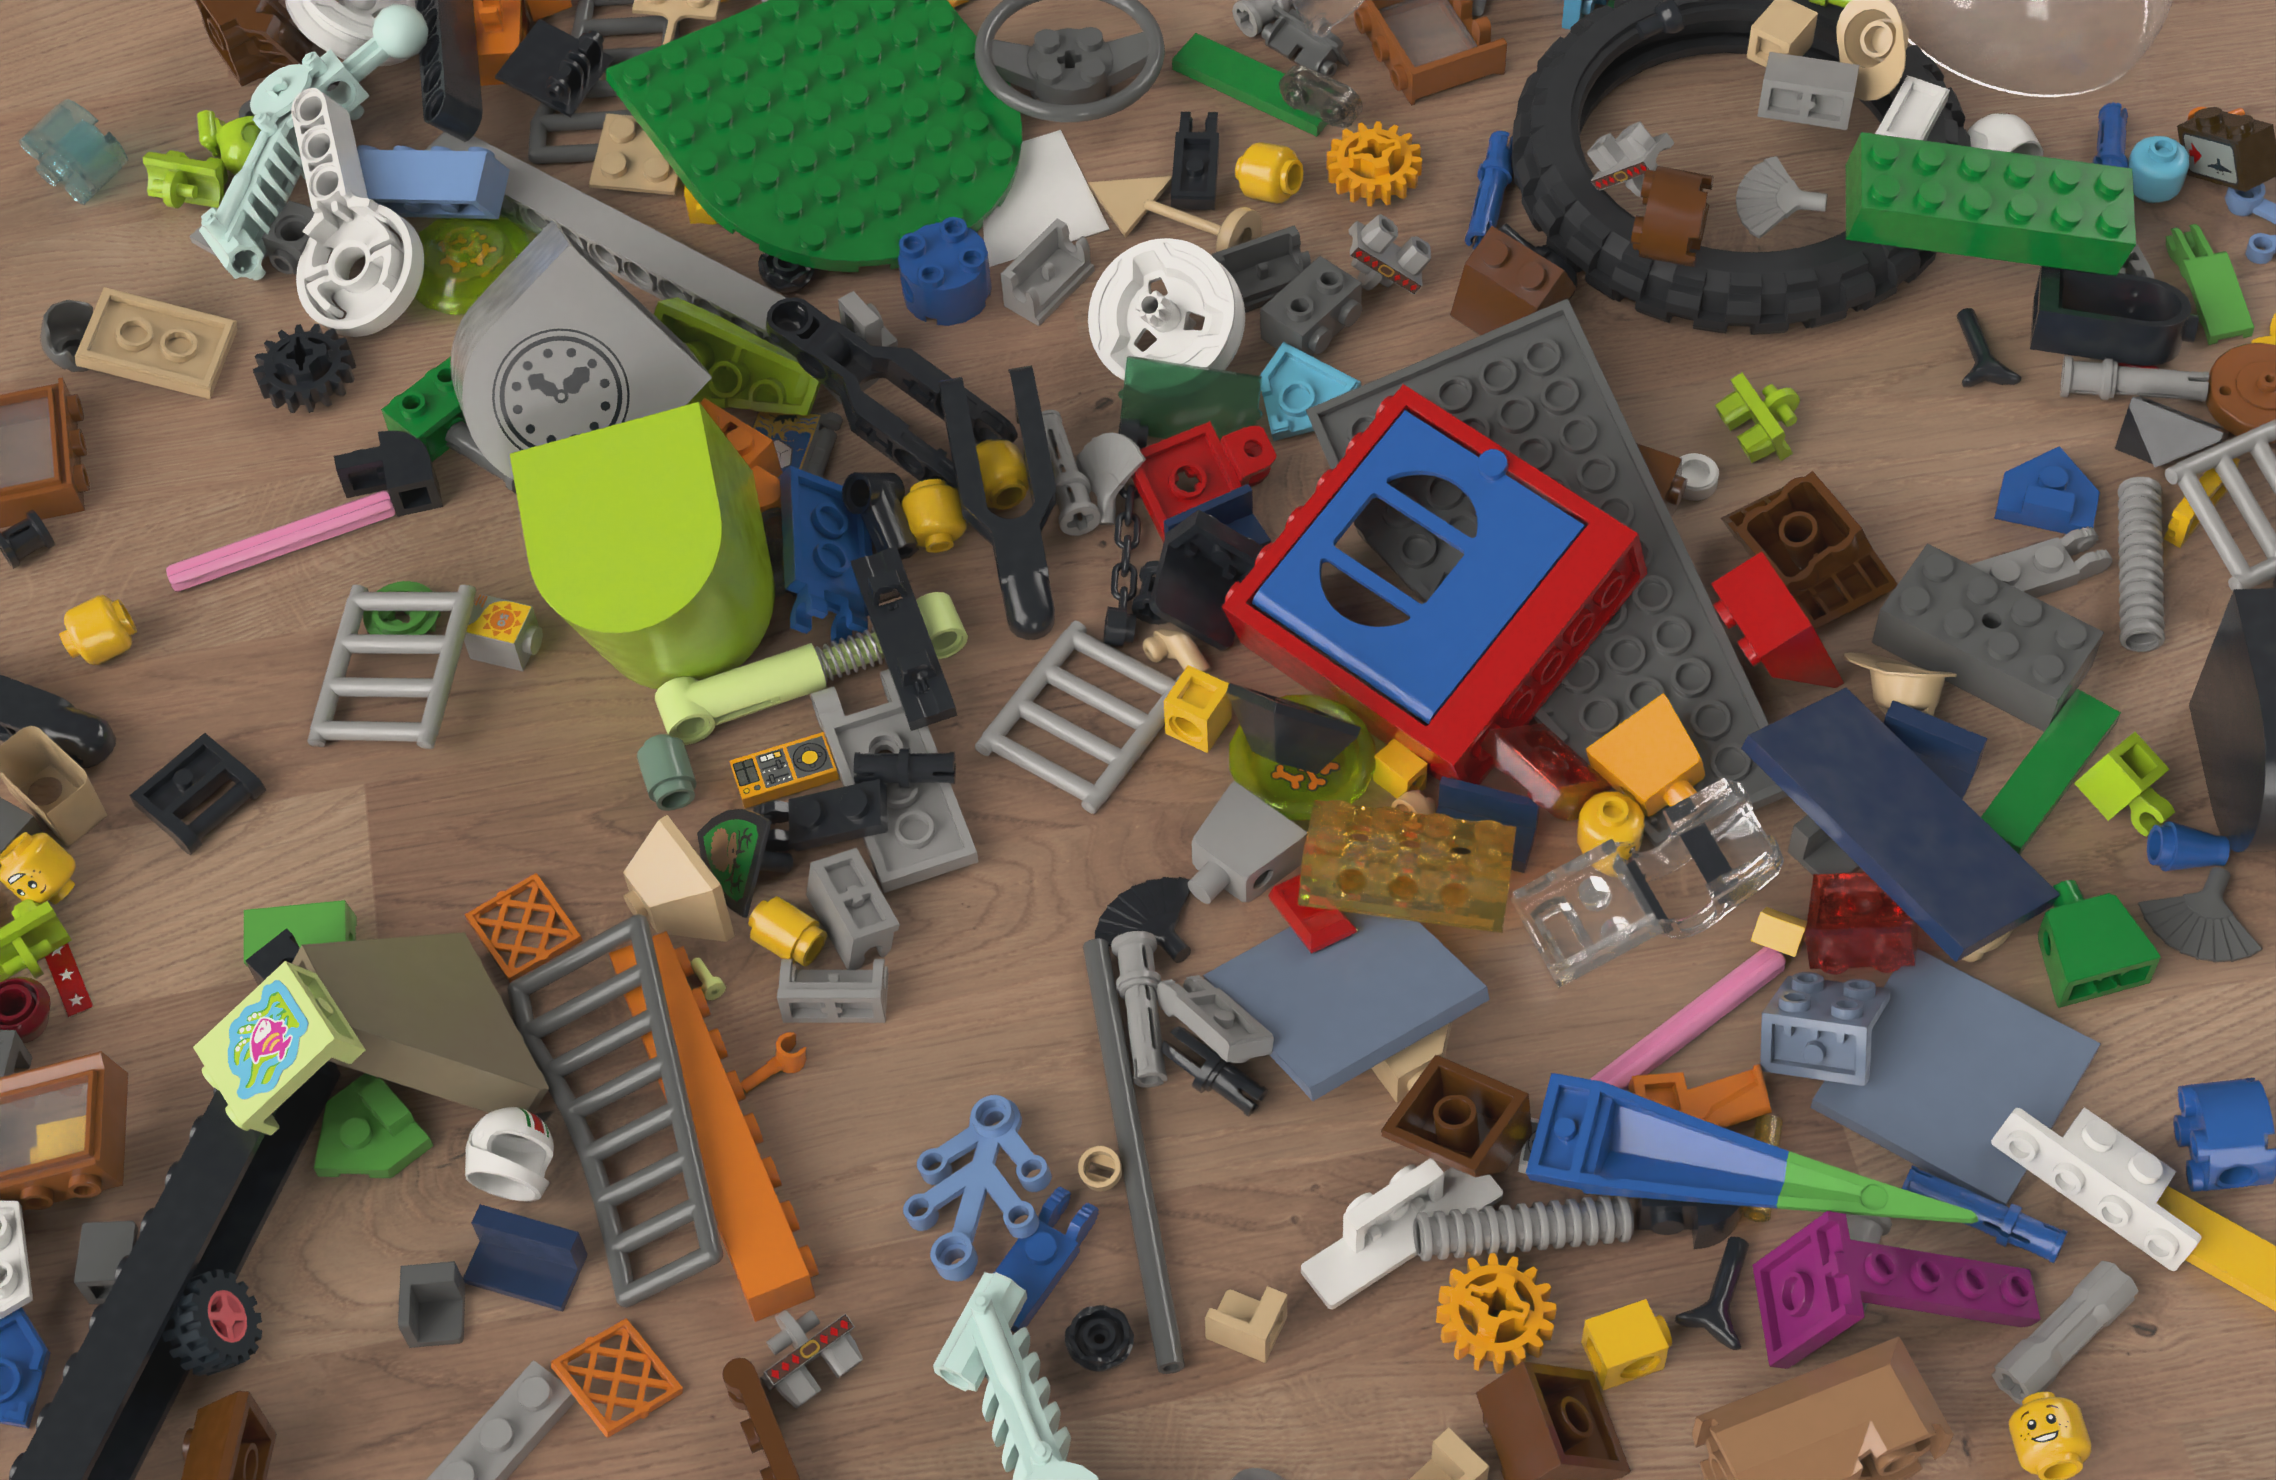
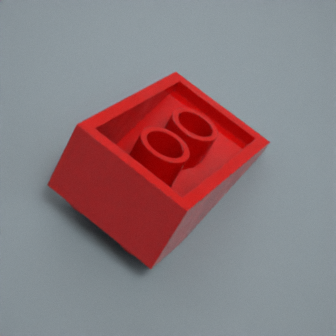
M1762 551L1711 583L1720 598L1718 602L1713 604V607L1728 630L1735 625L1739 627L1745 637L1737 641L1753 667L1762 662L1773 678L1831 688H1838L1844 684L1814 627Z

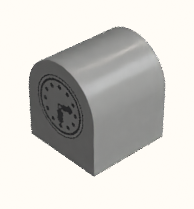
M553 220L468 309L456 331L451 351L450 368L452 382L470 434L485 458L500 472L513 480L510 453L685 406L712 378L684 342Z

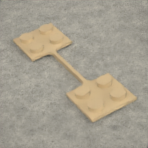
M634 0L632 12L636 14L659 15L668 20L664 45L673 41L677 23L682 19L716 20L721 0ZM606 113L589 187L675 195L679 176L636 119L630 115Z

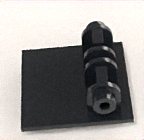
M539 19L495 75V79L571 118L605 73L606 69L614 61V57L603 52L602 44L604 39L600 33L591 30L589 33H583L577 39Z

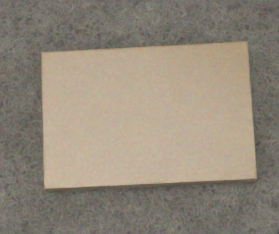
M104 287L76 352L75 363L79 367L211 399L237 333V321Z

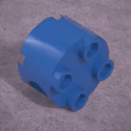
M949 217L942 222L926 225L913 233H907L900 239L898 265L902 293L907 309L916 318L925 322L926 317L937 319V325L950 326L967 322L981 313L986 306L985 300L988 295H991L992 290L988 251L984 240L973 229L968 228L963 219Z
M2254 1077L2178 1086V1102L2181 1115H2174L2173 1126L2178 1147L2188 1146L2191 1160L2186 1161V1177L2191 1192L2273 1184L2276 1177V1148L2268 1149V1135L2275 1134L2268 1098L2261 1082L2255 1080Z

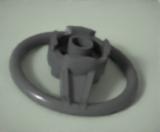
M1003 0L987 15L978 31L975 42V61L979 74L987 88L999 100L1014 110L1037 119L1053 122L1096 120L1131 106L1148 92L1155 83L1163 66L1165 56V44L1160 26L1151 12L1138 0H1099L1127 13L1143 31L1109 42H1105L1102 32L1094 27L1083 29L1065 28L1055 31L1044 29L1035 34L1032 46L994 40L999 28L1011 15L1028 5L1042 0ZM1140 73L1130 85L1110 96L1112 86ZM1005 81L1029 90L1032 98L1016 91Z

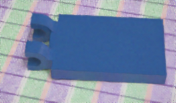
M789 466L780 475L785 589L797 593V598L790 615V628L807 634L812 630V616L823 619L828 615V611L836 613L831 626V642L835 641L839 644L840 638L847 642V638L849 635L852 636L853 630L862 634L865 630H868L867 616L869 614L850 561L873 555L872 540L861 514H852L845 507L842 499V485Z

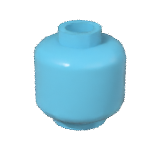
M2152 136L2136 143L2128 160L2129 168L2132 169L2134 195L2147 203L2169 201L2177 196L2184 185L2189 169V154L2185 147L2176 140L2165 136Z

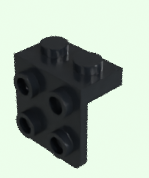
M1198 509L1166 533L1150 598V609L1154 614L1220 651L1226 650L1233 644L1235 631L1222 608L1225 603V597L1232 585L1237 581L1241 583L1253 569L1256 558L1263 546Z

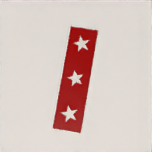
M67 943L45 956L68 1017L92 1008L93 1004L69 944Z

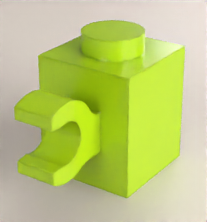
M2136 732L2132 733L2107 753L2074 783L2108 821L2129 805L2132 824L2145 837L2149 835L2154 825L2162 824L2175 813L2169 801L2157 794L2151 787L2153 783L2170 769Z

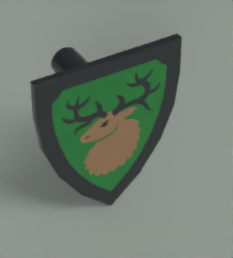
M746 809L726 810L713 817L697 832L700 854L703 862L721 884L726 905L735 913L747 918L759 871L789 873L793 867V857L790 853L765 851L772 821Z

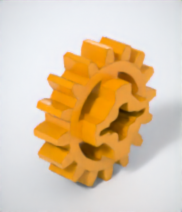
M1376 121L1373 129H1367L1362 122L1358 123V132L1353 133L1345 128L1342 130V140L1332 139L1331 151L1327 152L1326 161L1329 183H1336V193L1338 195L1349 191L1350 202L1355 203L1362 197L1366 198L1367 206L1370 207L1373 206L1375 199H1382L1385 205H1391L1392 195L1405 199L1407 197V188L1416 189L1418 186V176L1422 175L1421 147L1419 144H1412L1411 133L1399 136L1398 126L1395 124L1389 130L1382 129L1381 121Z
M1495 1253L1489 1254L1486 1266H1480L1478 1261L1471 1257L1467 1261V1274L1453 1268L1450 1271L1449 1277L1451 1287H1440L1438 1301L1443 1305L1437 1306L1436 1323L1444 1325L1441 1329V1340L1443 1343L1457 1341L1454 1350V1357L1457 1360L1464 1358L1467 1354L1474 1356V1370L1479 1371L1485 1361L1493 1362L1496 1374H1502L1505 1361L1511 1360L1517 1366L1526 1360V1352L1539 1358L1543 1353L1544 1344L1542 1340L1551 1341L1554 1325L1549 1321L1555 1320L1556 1304L1546 1302L1550 1299L1551 1286L1549 1283L1535 1285L1538 1269L1534 1266L1527 1269L1524 1273L1518 1271V1257L1512 1256L1506 1266L1499 1265ZM1517 1292H1519L1528 1303L1521 1301ZM1494 1309L1500 1310L1498 1317L1491 1316ZM1464 1323L1472 1326L1476 1336L1466 1328Z

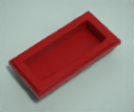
M1308 871L1274 886L1268 894L1269 900L1311 954L1357 932L1354 925L1315 876Z

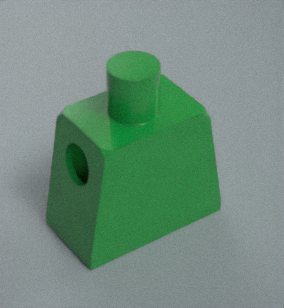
M2065 880L2053 886L2060 895L2053 904L2054 908H2051L2044 914L2038 931V943L2058 1008L2149 984L2161 957L2118 897L2107 893L2085 899L2075 880Z

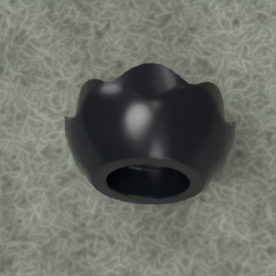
M766 253L761 254L759 257L758 267L761 278L767 286L778 292L791 293L799 291L813 277L814 268L787 262Z
M1105 1305L1089 1306L1082 1309L1065 1331V1344L1073 1361L1084 1369L1094 1372L1108 1371L1121 1365L1128 1358L1134 1343V1332L1125 1314L1119 1309L1110 1308ZM1097 1337H1103L1105 1341L1101 1344H1098L1095 1342V1339Z

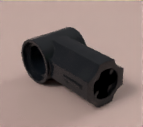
M854 472L848 475L842 487L844 505L852 514H861L876 552L879 553L882 550L896 546L901 560L910 558L919 548L901 506L905 496V488L901 478L897 474L890 472Z

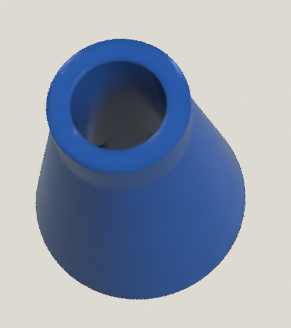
M2167 821L2164 825H2154L2150 830L2147 840L2149 863L2160 866L2161 870L2165 872L2206 866L2223 867L2226 865L2230 853V844L2226 836L2213 835L2172 821Z

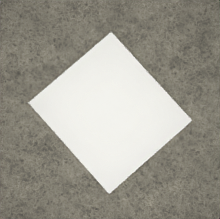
M1061 130L1022 142L1018 171L1013 185L1000 207L997 206L983 221V239L988 251L989 267L1016 259L1057 218L1067 224L1070 232V241L1078 240L1082 236L1087 237L1109 230Z

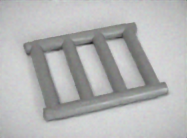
M2276 419L2180 461L2165 470L2166 480L2170 484L2177 483L2231 574L2232 577L2229 578L2228 584L2232 591L2234 589H2251L2276 577V533L2232 460L2250 452L2276 495V456L2268 444L2276 440ZM2212 468L2215 469L2267 560L2249 567L2196 475Z
M352 585L310 726L308 744L313 747H324L326 740L417 742L416 744L421 748L433 749L436 738L439 735L472 613L476 588L471 585H460L458 592H369L364 586ZM364 611H451L445 635L358 634ZM352 653L440 654L433 678L345 677ZM339 697L428 698L421 722L333 721Z
M1075 620L1064 630L983 732L981 738L975 744V749L984 756H989L991 752L998 754L1082 800V807L1087 812L1095 814L1165 725L1164 699L1180 676L1174 680L1086 634V627L1081 622ZM1075 649L1162 696L1147 714L1060 668V666ZM1049 683L1135 729V732L1120 749L1033 701L1045 685ZM1021 717L1108 764V767L1095 784H1092L1007 738L1006 735Z

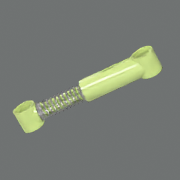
M933 592L916 599L938 660L948 658L959 652L967 643L968 635L950 596L944 592ZM872 628L871 633L865 630L863 636L860 633H856L855 639L849 635L847 642L840 638L839 644L835 641L831 642V647L824 644L823 650L818 646L814 648L812 643L700 681L693 677L674 678L658 688L655 693V702L667 734L681 739L684 745H689L705 739L712 733L716 725L826 689L827 677L833 681V675L837 674L841 678L842 672L846 671V674L850 675L851 669H854L857 673L858 667L862 666L866 670V664L870 663L874 667L875 661L882 665L884 656L874 628Z

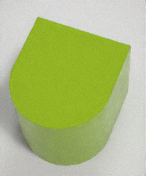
M700 402L510 453L528 563L535 585L546 602L616 670L640 685L658 690L664 683L674 678L693 677L700 681L738 668L752 655L767 631L775 601L774 576L754 475L751 468Z

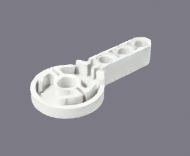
M308 88L297 95L291 108L312 211L315 212L312 220L302 231L309 236V239L300 256L297 267V292L305 311L319 324L329 330L331 328L335 329L337 334L342 336H367L392 324L411 304L423 276V246L418 233L408 221L391 209L377 204L372 199H368L348 111L319 89ZM389 226H390L394 231H396V233L400 236V238L402 239L403 242H400V240H399V238L397 237V235H396L393 231H391V230L389 229ZM365 256L366 261L362 272L354 279L349 280L352 266L358 259ZM332 299H334V301L337 303V305H338L340 308H342L344 311L347 312V314H346V316H345L344 319H338V318H342V317L344 316V312L341 311V310L333 303Z

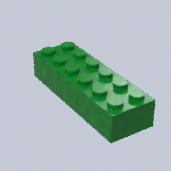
M1865 132L1860 133L1845 165L1846 240L2114 276L2118 275L2136 245L2133 174L2131 168Z

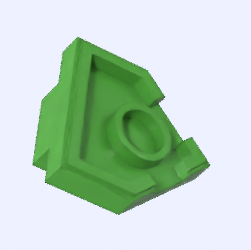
M364 1073L326 1102L314 1170L318 1177H339L340 1174H368L370 1178H392L434 1145L430 1137L414 1121L410 1110L381 1078Z

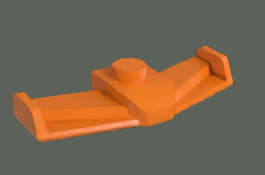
M1761 1064L1754 1065L1751 1070L1688 1090L1684 1072L1636 1075L1631 1077L1628 1085L1629 1092L1723 1128L1772 1113Z

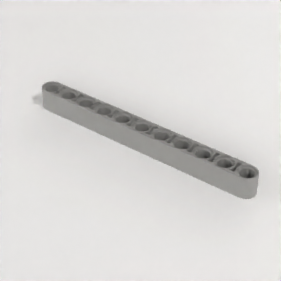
M443 132L425 149L431 150L433 146H442L453 151H468L469 147H482L492 151L495 154V158L510 170L500 211L501 216L536 234H539L553 220L606 271L661 300L675 297L683 299L717 314L781 348L768 336L766 330L767 312L770 307L777 301L786 298L779 293L475 136L469 141L464 142Z

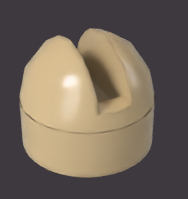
M1411 790L1404 793L1391 806L1393 817L1398 825L1411 834H1417L1431 823L1436 814L1435 801L1432 797L1425 798V792L1421 790Z
M1095 1146L1082 1154L1078 1163V1172L1084 1184L1090 1189L1107 1191L1119 1182L1122 1175V1164L1112 1149L1105 1146ZM1090 1165L1114 1173L1110 1178L1090 1173L1088 1170Z

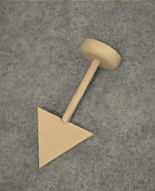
M1172 176L1088 182L1089 188L1125 238L1148 211L1218 236L1216 252L1261 236L1262 219L1259 212L1247 207L1234 209L1226 217L1222 225H1218L1156 202L1172 183Z

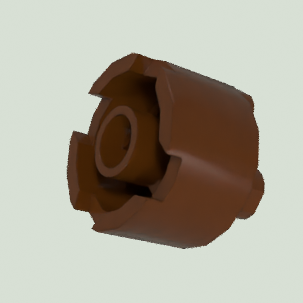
M1657 166L1656 171L1646 169L1641 189L1642 204L1647 205L1645 217L1636 215L1631 236L1633 250L1639 251V257L1690 267L1696 266V253H1692L1690 250H1700L1710 206L1706 203L1708 192H1704L1703 188L1712 190L1713 175Z

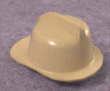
M1890 0L1850 1L1841 12L1836 26L1839 59L1842 63L1859 65L1854 97L1864 101L1878 100L1889 94L1900 82L1906 63V49L1909 43L1908 29L1904 20L1901 19L1896 6Z
M1854 652L1844 653L1843 658L1847 661L1870 669L1873 698L1876 705L1885 714L1894 700L1933 716L1940 700L1945 677L1956 676V673L1929 671L1905 662L1877 655Z

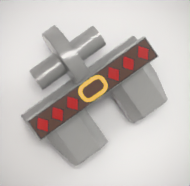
M1640 121L1628 126L1616 139L1611 133L1603 135L1587 151V155L1599 169L1591 182L1598 191L1625 182V186L1636 196L1641 197L1646 169L1656 171L1657 166H1659L1656 163L1659 152L1671 148L1675 142L1667 132L1652 137Z
M1382 214L1376 216L1366 226L1356 221L1348 229L1349 235L1353 237L1350 256L1354 259L1351 266L1360 271L1358 280L1362 282L1363 289L1369 291L1377 286L1378 283L1389 288L1394 282L1415 295L1423 286L1422 271L1431 259L1429 243L1417 236H1412L1402 248L1393 243L1398 237V227L1392 220Z
M810 1310L795 1320L788 1311H781L775 1316L781 1331L766 1341L774 1355H777L789 1345H792L795 1350L764 1371V1375L760 1379L769 1392L777 1388L780 1394L794 1408H799L822 1390L805 1367L821 1355L837 1378H840L861 1363L863 1360L855 1340L850 1335L855 1326L845 1313L808 1340L805 1334L820 1324L815 1313Z

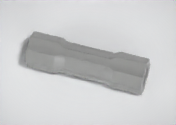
M2101 1261L2075 1287L2072 1295L2028 1338L2021 1340L1995 1366L1996 1370L1991 1375L1999 1389L2007 1393L2015 1403L2022 1405L2023 1399L2027 1396L2043 1392L2056 1379L2059 1371L2102 1328L2109 1326L2135 1300L2134 1296L2139 1291L2132 1278L2122 1272L2116 1264Z

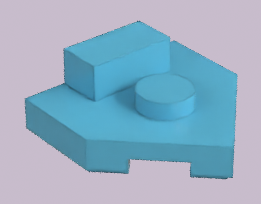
M1285 342L1281 344L1258 377L1273 441L1314 431L1306 409L1361 387L1359 380Z

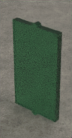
M1128 356L1124 388L1118 393L1119 398L1122 399L1120 419L1121 417L1139 419L1140 424L1148 425V436L1163 439L1210 421L1221 441L1224 435L1244 427L1257 426V420L1263 415L1259 409L1262 376Z

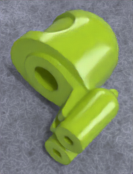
M200 111L197 114L200 144L207 148L213 157L222 159L226 169L236 175L242 169L261 131L252 120L254 116H245L226 123L217 118L213 111Z

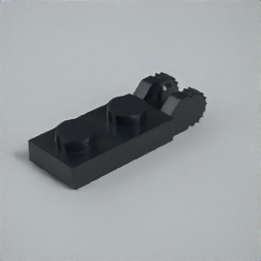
M1181 111L1179 132H1176L1171 207L1181 210H1215L1220 148L1218 112H1208L1205 120V132H1192L1193 118L1191 117V112Z
M880 779L790 798L788 802L770 801L766 802V804L761 803V805H757V807H754L753 812L769 819L773 825L789 822V830H770L765 851L782 852L791 849L802 851L886 833L888 831L887 786Z

